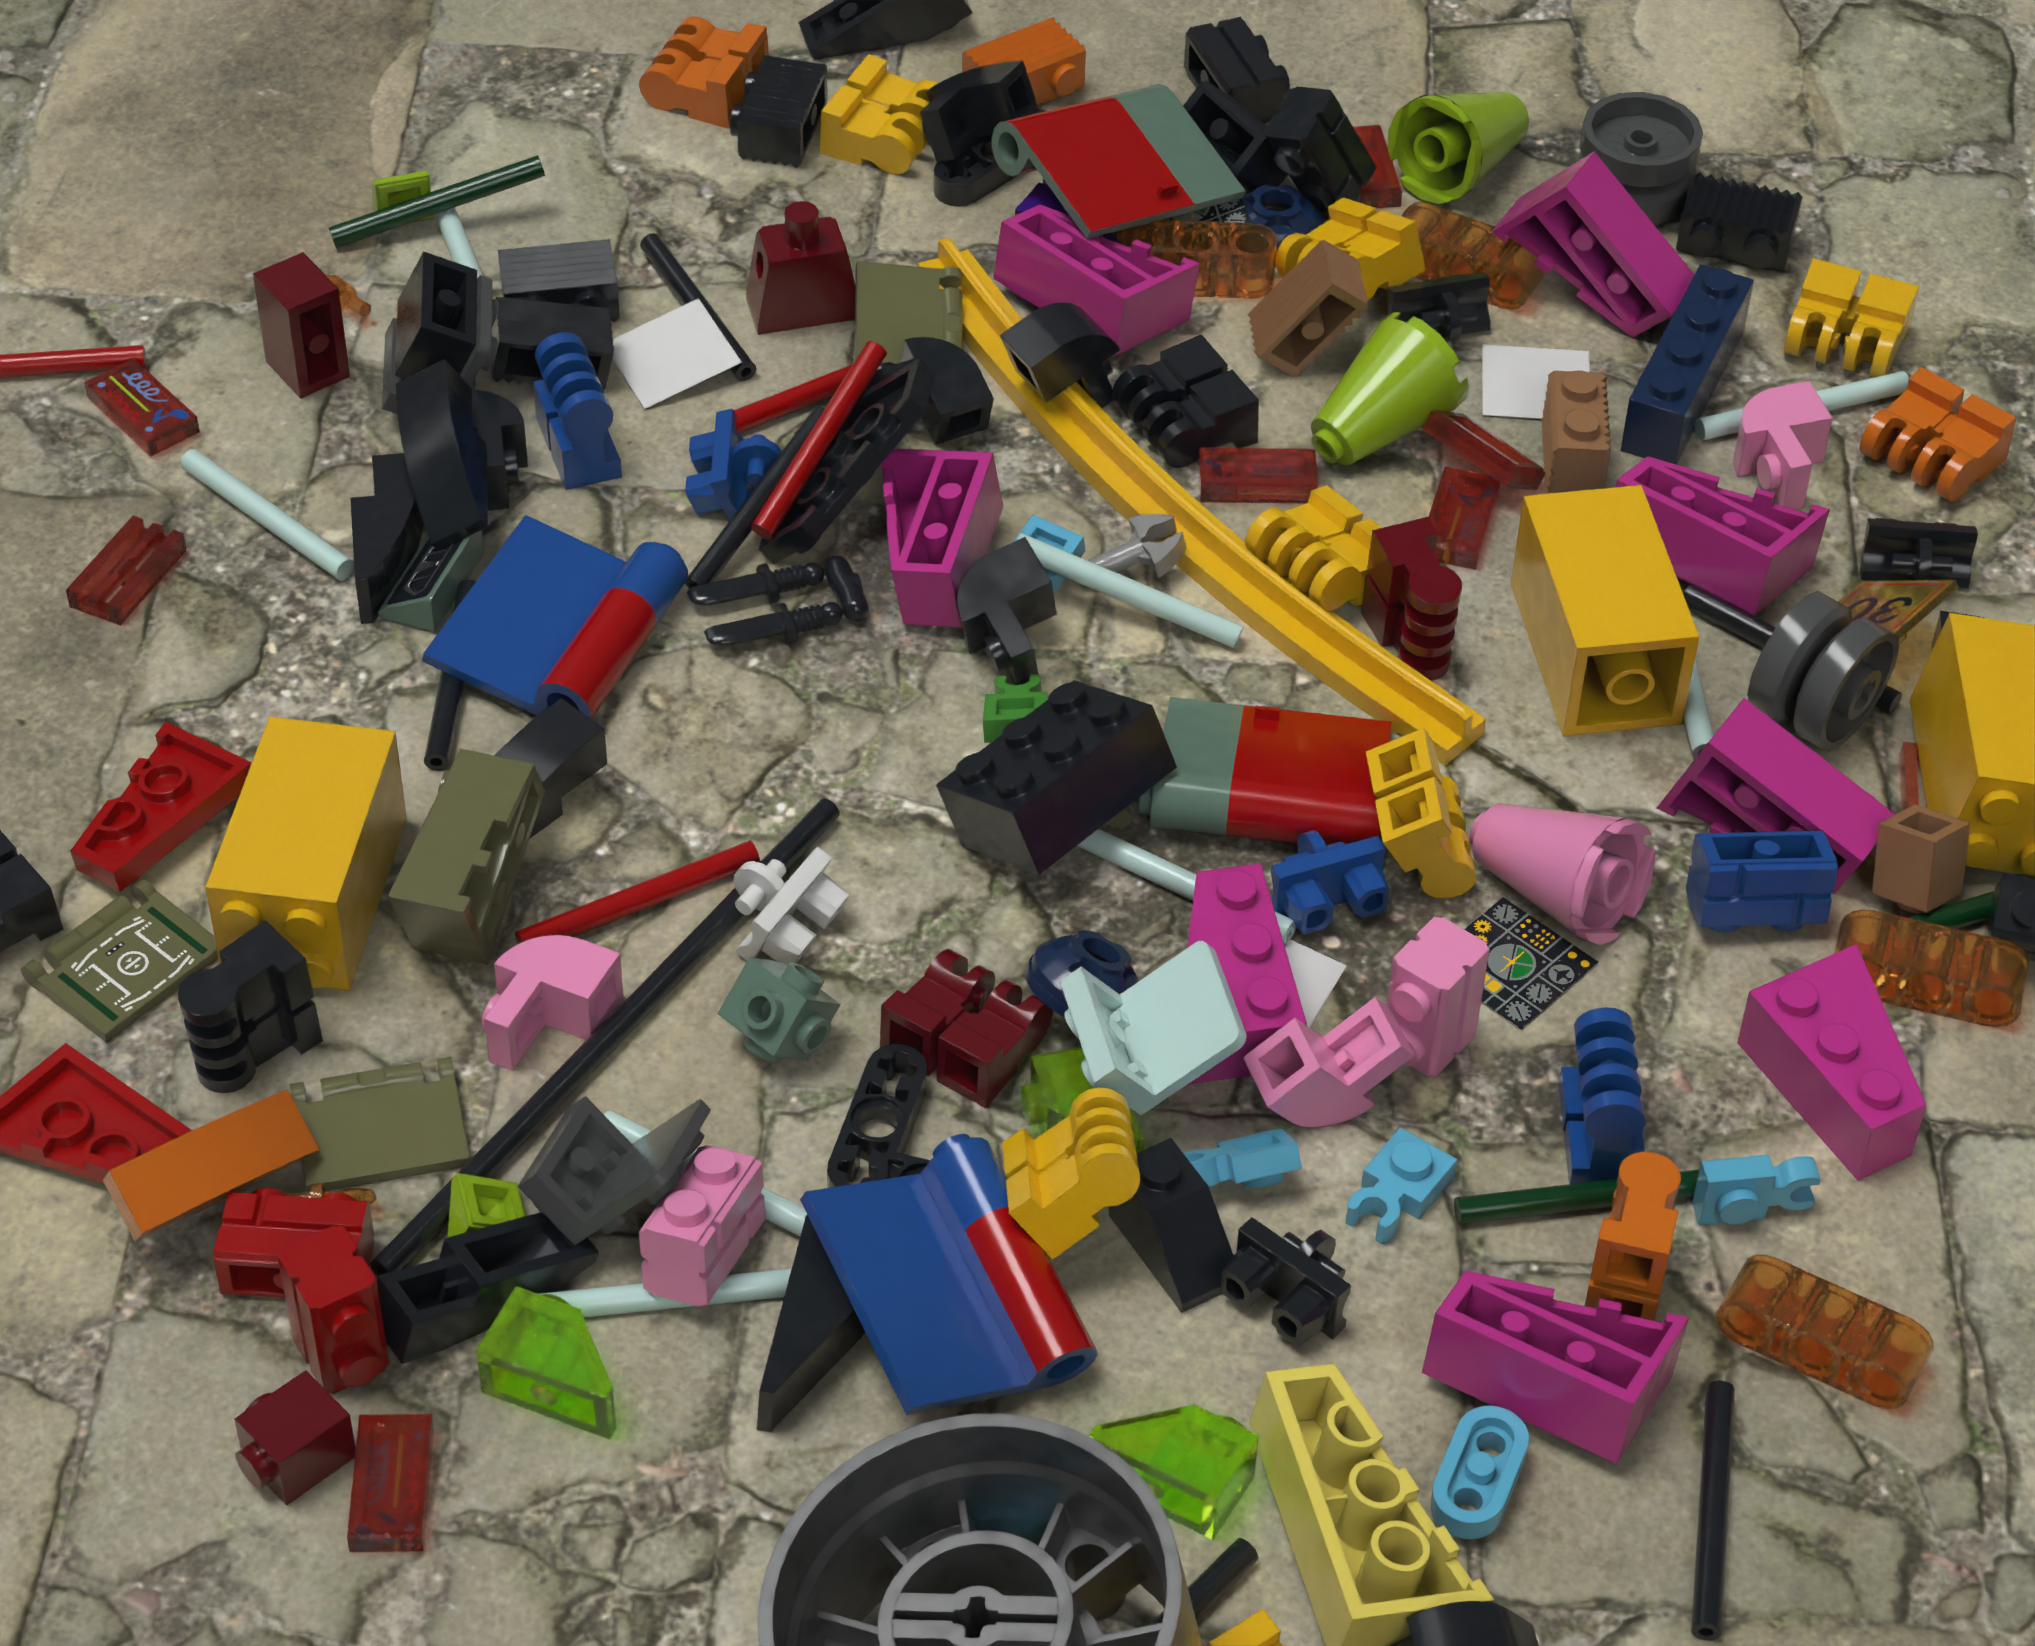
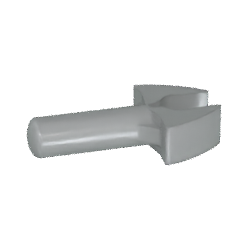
M1165 514L1137 515L1129 518L1132 531L1129 542L1087 560L1116 573L1138 563L1147 564L1154 568L1157 577L1160 578L1181 558L1186 549L1183 532L1177 533L1163 542H1154L1157 539L1165 538L1177 532L1174 516Z

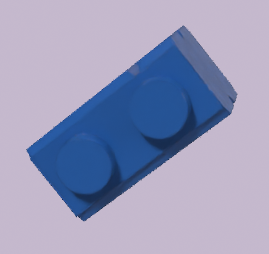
M1824 831L1695 834L1691 854L1692 865L1689 866L1686 883V897L1698 927H1708L1717 932L1730 933L1737 931L1741 926L1770 925L1782 931H1795L1804 924H1827L1832 902L1831 893L1834 892L1838 866L1837 859Z

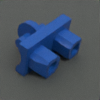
M733 408L716 412L715 431L690 437L689 453L691 462L698 474L686 477L685 492L697 515L724 509L730 520L751 493V486L757 485L781 453V449L776 443L761 434H755L751 438L743 439L736 432L737 416Z
M1308 831L1300 834L1298 837V854L1283 857L1281 863L1271 865L1273 883L1271 901L1274 911L1293 920L1303 935L1325 929L1333 920L1334 905L1349 902L1355 914L1360 915L1362 918L1382 913L1387 908L1389 887L1383 873L1386 848L1378 836L1346 845L1341 841L1326 846L1323 838L1317 831Z

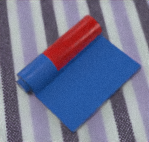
M525 515L425 650L422 662L453 675L538 716L562 698L592 720L686 583L688 568L681 555L673 547L666 544L644 542L635 549L626 562Z
M958 1134L947 1138L936 1146L932 1153L933 1158L920 1174L806 1191L801 1197L800 1201L906 1415L1061 1384L1086 1370L1098 1356L1097 1349L1047 1253L1009 1214L1006 1189L1007 1177L988 1140L982 1137L970 1138L967 1134Z

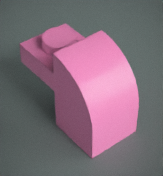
M1810 381L1770 388L1752 397L1743 409L1733 458V466L1737 477L1757 474L1761 486L1765 490L1775 493L1774 499L1776 503L1791 509L1803 508L1812 463L1823 462L1833 419Z
M551 935L524 941L501 955L494 963L497 994L489 1000L481 1022L482 1030L486 1032L489 1062L513 1071L544 1025L587 1040L607 1020L624 997L620 953L580 938Z
M1374 997L1324 1036H1321L1298 1019L1293 1018L1245 1055L1243 1059L1269 1109L1299 1126L1325 1127L1353 1119L1374 1107L1376 1103L1369 1090L1415 1055L1389 1006Z

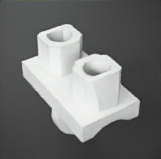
M817 846L786 883L782 880L783 875L786 873V867L776 859H772L767 866L763 863L750 861L744 863L734 874L733 880L735 888L740 895L735 902V906L744 915H750L754 909L761 912L752 922L750 934L737 948V954L748 961L749 957L756 958L763 951L774 960L785 962L787 965L790 962L797 963L817 935L793 918V913L798 909L825 929L836 917L849 897V894L824 873L832 860L830 855Z

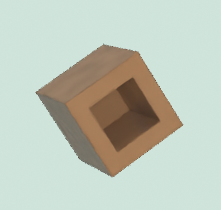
M1916 804L1880 822L1872 893L1895 901L1899 908L1913 913H1928L1963 892L1970 823Z

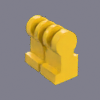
M868 54L847 79V85L843 84L821 110L820 154L862 165L867 160L873 162L879 169L894 175L906 172L929 142L923 132V120L920 111L930 103L926 92L938 83L931 80H922L916 83L887 72V60Z
M1344 197L1328 206L1330 220L1306 235L1301 233L1288 235L1281 242L1276 254V269L1279 275L1284 278L1320 241L1325 240L1358 259L1367 301L1374 296L1378 287L1388 290V287L1402 285L1426 270L1416 221L1384 210L1377 213L1375 207Z
M1813 258L1801 289L1798 304L1790 321L1784 353L1799 357L1805 347L1812 346L1816 348L1815 362L1827 364L1832 350L1837 349L1841 334L1845 332L1849 333L1850 336L1846 335L1843 345V352L1845 354L1842 369L1854 372L1859 362L1867 361L1871 363V377L1889 374L1901 342L1905 340L1911 327L1920 286L1870 273L1861 297H1857L1862 271Z
M1328 485L1311 490L1308 503L1286 511H1282L1278 507H1272L1262 512L1254 520L1247 532L1245 547L1258 559L1268 560L1269 567L1277 574L1288 576L1290 584L1300 592H1309V597L1314 603L1325 611H1333L1347 601L1355 607L1362 605L1366 576L1370 575L1367 566L1372 530L1383 527L1371 518L1362 520L1364 515L1362 511Z
M1425 728L1366 751L1373 793L1377 797L1375 803L1382 841L1405 873L1416 868L1418 869L1421 887L1431 897L1453 898L1470 890L1476 882L1474 861L1470 856L1471 847L1469 837L1465 832L1464 814L1460 809L1459 789L1450 777L1440 774L1435 744Z
M1092 1088L1082 1092L1073 1101L1070 1115L1034 1139L1023 1128L1002 1142L1005 1175L1008 1177L1006 1189L1009 1214L1052 1260L1100 1226L1099 1210L1104 1207L1118 1206L1134 1196L1140 1184V1172L1129 1105L1120 1093L1109 1088Z

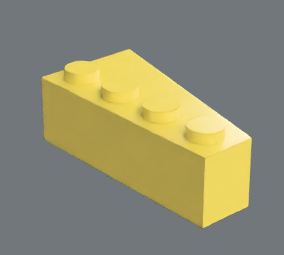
M1326 1364L1267 1371L1249 1424L1325 1646H1392L1411 1635L1406 1618L1423 1610L1462 1601L1494 1603V1598L1481 1579L1472 1581L1457 1559L1460 1548L1446 1527L1443 1525L1436 1528L1418 1501L1417 1496L1420 1489L1406 1468L1398 1469L1395 1467L1380 1445L1383 1439L1382 1433L1336 1365Z

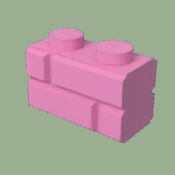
M1433 917L1417 933L1416 941L1410 940L1393 957L1392 981L1390 982L1387 1006H1389L1415 1055L1403 1065L1411 1066L1427 1077H1437L1453 1060L1454 1053H1460L1476 1036L1489 948L1485 941L1444 917Z
M704 1145L697 1149L680 1173L681 1178L677 1185L662 1198L639 1231L641 1256L645 1258L641 1264L643 1288L652 1295L698 1307L708 1305L748 1246L749 1238L754 1237L765 1221L764 1195L760 1193L764 1187L763 1163L757 1160L756 1157L709 1145Z

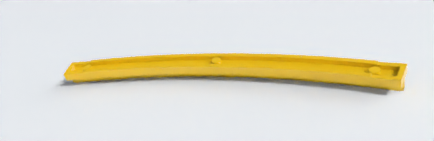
M949 238L938 240V258L917 263V267L936 269L957 267L962 271V285L958 289L962 291L963 342L1038 431L1128 522L1130 517L1144 514L1174 516L1177 532L1165 538L1157 539L1154 542H1163L1167 538L1183 532L1186 549L1176 565L1226 608L1288 657L1375 720L1391 721V731L1397 735L1405 736L1425 728L1435 744L1437 759L1444 766L1484 734L1486 718L1381 647L1335 612L1325 611L1310 599L1308 592H1300L1292 586L1288 576H1280L1268 565V560H1260L1249 552L1245 547L1244 540L1223 524L1164 471L1107 415L1077 382L1046 403L1015 371L1000 337L1002 333L1022 320L1021 316L968 249L959 251L953 241Z

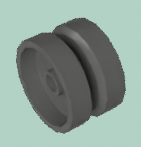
M1646 92L1618 93L1600 99L1587 110L1582 125L1579 145L1581 152L1578 161L1595 151L1654 225H1659L1676 219L1683 213L1689 190L1696 174L1695 168L1700 155L1703 130L1699 119L1685 105L1666 96Z
M1820 591L1808 594L1789 610L1774 629L1761 651L1751 675L1747 693L1748 701L1779 724L1783 725L1794 720L1795 734L1830 752L1842 746L1859 729L1884 692L1894 670L1899 652L1898 635L1865 617L1853 622L1850 608Z

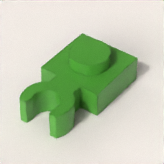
M1030 674L1029 682L1022 685L1007 684L1006 675L996 677L994 680L995 694H985L983 712L984 743L993 742L1002 735L1003 729L1009 723L1027 716L1048 700V692H1042L1041 677L1038 674Z

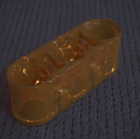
M1424 202L1412 203L1401 215L1416 221L1426 270L1415 276V278L1428 281L1453 275L1485 272L1490 277L1487 303L1502 309L1514 310L1519 309L1526 303L1546 275L1545 272L1534 265L1537 259L1536 256L1510 237L1504 243L1493 235L1491 231L1495 226Z
M1158 220L1116 232V243L1130 248L1135 240L1152 245L1150 255L1180 266V262L1184 257L1199 262L1200 268L1194 297L1250 299L1267 295L1273 289L1278 239L1276 234L1264 225L1234 222Z
M1862 909L1852 911L1842 919L1834 953L1857 944L1883 1003L1989 1027L2007 1026L2015 1022L2020 1016L2029 969V958L2026 952L2017 944L2003 939L1875 910Z
M1753 1255L1747 1258L1716 1311V1322L1721 1331L1739 1345L1882 1409H1896L1905 1404L1934 1350V1341L1929 1332L1910 1317L1769 1255Z

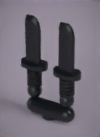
M832 556L825 562L824 569L820 564L810 562L805 566L797 565L791 566V569L786 567L785 570L781 568L770 571L767 563L760 564L756 568L757 573L702 584L687 590L690 601L696 605H715L765 594L768 602L772 604L780 600V593H783V591L798 590L800 587L806 588V585L816 586L822 582L824 575L826 576L838 604L827 602L822 606L816 604L815 607L812 605L809 608L804 607L803 609L798 608L797 610L793 609L790 611L785 603H781L774 607V613L707 628L704 631L707 641L719 646L735 645L781 634L784 635L787 644L798 641V633H801V631L806 632L807 630L824 628V625L834 626L841 621L843 615L850 621L859 622L867 616L869 611L868 602L863 594L861 579L858 573L853 572L849 562L842 556Z

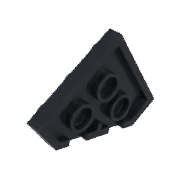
M923 359L915 360L863 392L771 539H761L758 550L772 563L776 564L796 552L802 554L810 550L860 488L871 479L876 469L914 424L925 415L930 407L931 401L929 397L936 372Z

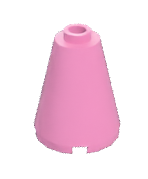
M1498 803L1487 811L1482 812L1475 819L1470 831V844L1472 845L1473 856L1479 864L1580 939L1597 945L1614 941L1621 934L1611 928L1618 923L1623 915L1634 919L1650 887L1655 865V850L1645 846L1643 836L1652 835L1649 828L1628 818Z

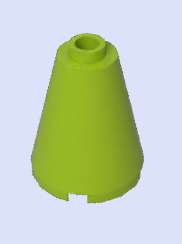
M1509 92L1423 95L1402 106L1395 113L1388 130L1389 156L1391 161L1396 159L1404 174L1399 179L1404 187L1420 200L1435 204L1457 200L1472 190L1523 140L1529 128L1528 112L1523 102Z
M1393 312L1378 324L1311 422L1312 445L1324 460L1329 463L1337 462L1342 465H1351L1448 414L1467 399L1469 391L1468 379L1466 377L1459 383L1453 370L1460 363V360L1443 337L1423 320L1413 316L1408 322L1397 320L1401 314L1400 312Z

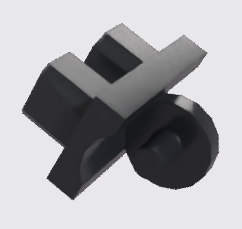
M1478 272L1388 287V315H1391L1393 312H1400L1401 314L1397 320L1408 322L1413 316L1419 318L1438 332L1446 342L1457 341L1462 334L1491 330L1487 303L1490 277L1485 272Z
M1868 518L1859 571L1860 578L1867 581L1907 584L1945 583L1947 587L1969 588L1972 557L1978 537L1976 526ZM1911 585L1913 590H1926L1928 585Z
M1251 1217L1238 1229L1236 1253L1222 1271L1221 1291L1224 1296L1241 1308L1250 1307L1264 1293L1275 1299L1279 1303L1273 1308L1271 1323L1281 1336L1294 1345L1299 1346L1319 1331L1333 1340L1346 1327L1347 1319L1343 1317L1342 1312L1350 1294L1351 1285L1343 1280L1345 1269L1331 1260L1336 1247L1335 1238L1323 1230L1315 1231L1305 1241L1291 1232H1287L1281 1237Z

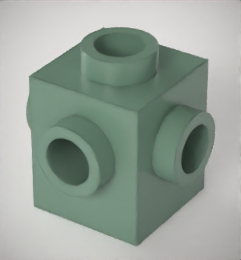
M749 957L717 1014L747 1036L744 1045L757 1056L773 1063H778L781 1058L809 1061L811 1055L819 1050L828 1039L831 1032L830 1022L841 1004L821 990L824 980L808 968L793 962L787 965L785 962Z

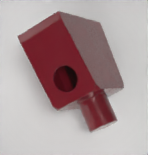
M798 201L789 204L784 211L785 223L763 226L756 232L746 289V301L758 335L855 320V281L848 252L836 219L832 217L819 218L818 208L810 202Z

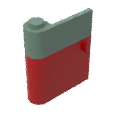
M1162 84L1003 121L997 124L992 135V150L999 168L1010 176L1038 170L1086 239L1242 199L1246 192L1178 98L1167 86Z
M1170 697L1163 733L1177 768L1140 796L1139 814L1150 815L1151 828L1298 844L1297 841L1300 834L1312 830L1317 831L1321 835L1326 846L1341 841L1346 845L1375 836L1380 838L1381 830L1375 803L1377 797L1373 793L1366 751L1390 742L1391 721Z

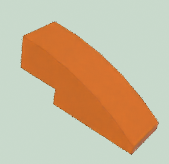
M287 1089L190 1131L108 1171L103 1182L136 1242L191 1213L196 1214L226 1199L228 1192L238 1193L318 1152L320 1149Z

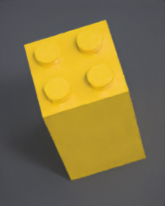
M1642 485L1523 496L1511 587L1562 736L1682 725L1699 634Z
M1949 613L1909 699L1927 808L1970 823L1965 867L2035 876V625Z
M269 716L205 886L219 964L221 963L220 950L266 920L306 958L312 988L350 991L407 822L396 731Z

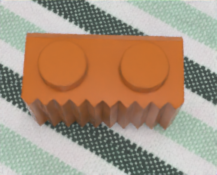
M1054 17L962 52V72L991 64L1023 60L1038 106L1040 103L1046 105L1049 99L1055 101L1058 96L1063 98L1064 96L1072 95L1076 90L1081 91L1085 85V47L1083 44H1079L1078 39H1073L1072 34H1068L1066 28L1062 29L1060 22L1056 23Z

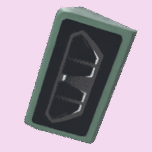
M482 530L439 551L431 544L427 535L378 610L379 618L435 632L456 598L458 584L463 580H468L484 554Z

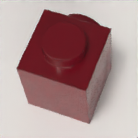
M307 1370L273 1393H266L256 1398L246 1408L245 1412L234 1419L241 1448L235 1453V1458L241 1471L256 1488L261 1489L267 1485L286 1506L357 1457L350 1414Z

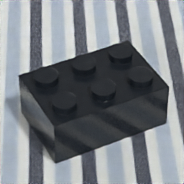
M1073 680L1054 689L1050 693L1048 700L1027 716L1009 723L1003 729L1002 735L981 751L963 758L956 765L955 770L938 782L936 787L962 846L1040 875L1176 769L1177 765L1153 705Z

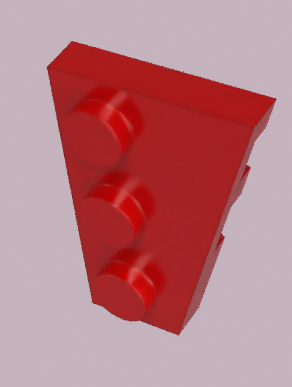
M165 721L155 735L158 746L148 759L138 758L128 771L131 783L120 797L106 801L70 850L76 870L121 892L240 796L252 762Z
M67 1043L63 1044L0 1096L1 1153L103 1184V1179L108 1171L193 1131Z

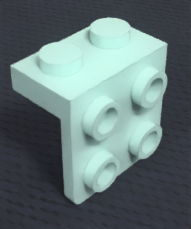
M1204 941L1195 942L1121 994H1118L1082 967H1079L1060 981L1069 1007L1064 1013L1066 1022L1073 1034L1080 1040L1086 1058L1081 1063L1086 1079L1093 1088H1109L1120 1093L1126 1099L1129 1108L1139 1115H1143L1238 1051L1246 1041V1031L1214 948Z

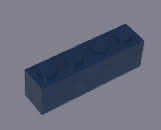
M1699 265L1629 398L1620 451L1642 458L1649 456L1677 465L1695 430L1696 419L1701 418L1744 333L1754 279L1733 274L1726 269Z

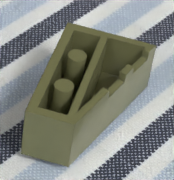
M460 749L450 770L447 769L442 775L438 795L388 894L398 920L402 924L414 949L488 965L545 793L533 763Z

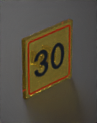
M1956 580L1861 581L1838 602L1851 609L1853 622L1865 617L1898 635L1900 644L1907 638V633L1959 587Z

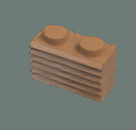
M1325 240L1320 241L1247 314L1251 319L1249 323L1252 326L1250 330L1253 332L1251 337L1255 341L1253 345L1256 348L1254 350L1256 355L1293 377L1301 376V369H1308V362L1316 361L1315 355L1323 354V348L1331 347V340H1338V333L1346 332L1345 326L1353 325L1354 318H1361L1360 311L1368 310L1358 259Z
M1554 370L1548 374L1547 391L1545 392L1546 400L1544 401L1543 417L1541 418L1545 494L1605 488L1612 447L1610 446V415H1608L1609 407H1607V377L1602 373L1581 370Z

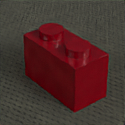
M304 252L253 273L266 363L300 399L349 378L350 371L339 288Z

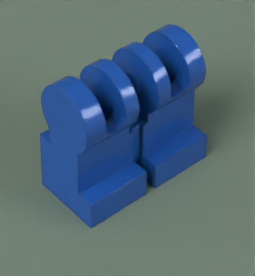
M569 332L548 336L538 345L535 351V359L543 377V380L533 382L535 413L565 490L622 478L621 459L608 431L613 421V411L607 397L604 395L603 387L596 377V371L591 360L588 358V353L582 339Z
M1604 1007L1589 1010L1576 1019L1574 1033L1578 1067H1561L1558 1086L1563 1130H1566L1564 1141L1569 1184L1617 1179L1622 1161L1631 1154L1645 1151L1642 1132L1645 1126L1643 1102L1640 1099L1642 1092L1640 1076L1636 1072L1638 1058L1636 1048L1633 1046L1635 1041L1633 1020L1630 1015L1620 1009Z

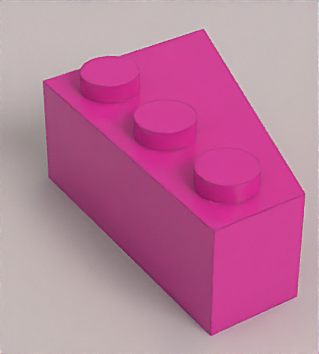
M1595 151L1519 197L1491 231L1493 235L1504 243L1510 237L1536 256L1537 259L1534 265L1546 274L1553 269L1580 289L1576 295L1578 298L1632 338L1671 317L1694 277V273Z
M1037 205L1001 222L993 279L1015 292L1018 297L1031 302L1038 308L1061 302L1072 303L1081 307L1119 346L1120 351L1113 355L1116 356L1190 320L1200 263L1184 257L1179 266L1150 255L1152 245L1139 240H1135L1130 248L1105 239L1102 235L1086 239L1070 215L1043 205Z
M894 448L882 462L881 466L887 511L886 522L891 571L903 624L962 627L957 604V595L961 581L972 565L987 555L1003 510L994 455L988 452Z
M1649 456L1618 478L1615 487L1642 485L1677 579L1687 584H1693L1754 616L1813 567L1830 511L1828 508L1812 504L1809 513L1774 504L1772 502L1775 493L1756 488L1754 498L1719 488L1720 477Z
M1745 698L1742 699L1656 808L1673 817L1679 809L1711 824L1709 833L1824 831L1837 859L1838 872L1833 894L1858 868L1876 845L1879 823L1895 815L1870 793L1859 787L1828 763L1822 756L1811 750Z
M1261 863L1199 871L1196 873L1187 948L1195 942L1204 941L1215 949L1246 1031V1041L1238 1051L1189 1084L1252 1076L1243 1059L1245 1055L1293 1018L1298 1019L1307 1026Z
M1857 944L1749 991L1737 1041L1738 1045L1856 1180L1859 1181L1912 1156L1926 1108V1102Z
M1465 1270L1435 1312L1422 1373L1487 1404L1505 1408L1516 1414L1520 1419L1617 1464L1673 1376L1689 1317L1666 1313L1664 1323L1620 1314L1622 1303L1599 1299L1597 1309L1553 1300L1555 1289Z

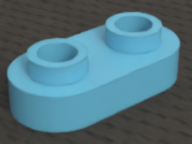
M1481 1406L1470 1410L1460 1419L1434 1480L1430 1501V1510L1434 1521L1439 1527L1444 1525L1450 1535L1462 1539H1478L1489 1535L1499 1526L1524 1466L1529 1443L1528 1430L1524 1422L1516 1414L1498 1406ZM1485 1448L1493 1449L1497 1451L1499 1455L1491 1456L1490 1454L1482 1452L1480 1450ZM1468 1504L1476 1510H1464L1457 1507V1505Z

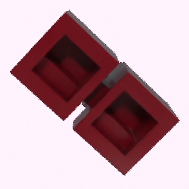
M1424 517L1372 530L1367 566L1370 575H1367L1365 580L1361 614L1381 647L1393 645L1398 652L1397 658L1433 681L1443 677L1450 666L1451 647L1454 641V627L1458 617L1462 581L1454 570L1440 565L1437 560L1435 551L1438 532L1429 517Z
M945 949L934 958L924 976L906 993L897 990L881 1005L880 1048L890 1044H906L916 1048L926 1060L928 1077L937 1068L938 1083L987 1108L1015 1075L1017 1064L1025 1055L1031 1054L1042 1042L1050 1026L1053 1010L1039 1000L1035 994L1029 996L1021 1003L1022 988L1009 980L1002 981L994 989V972L978 965L967 973V958L951 949Z

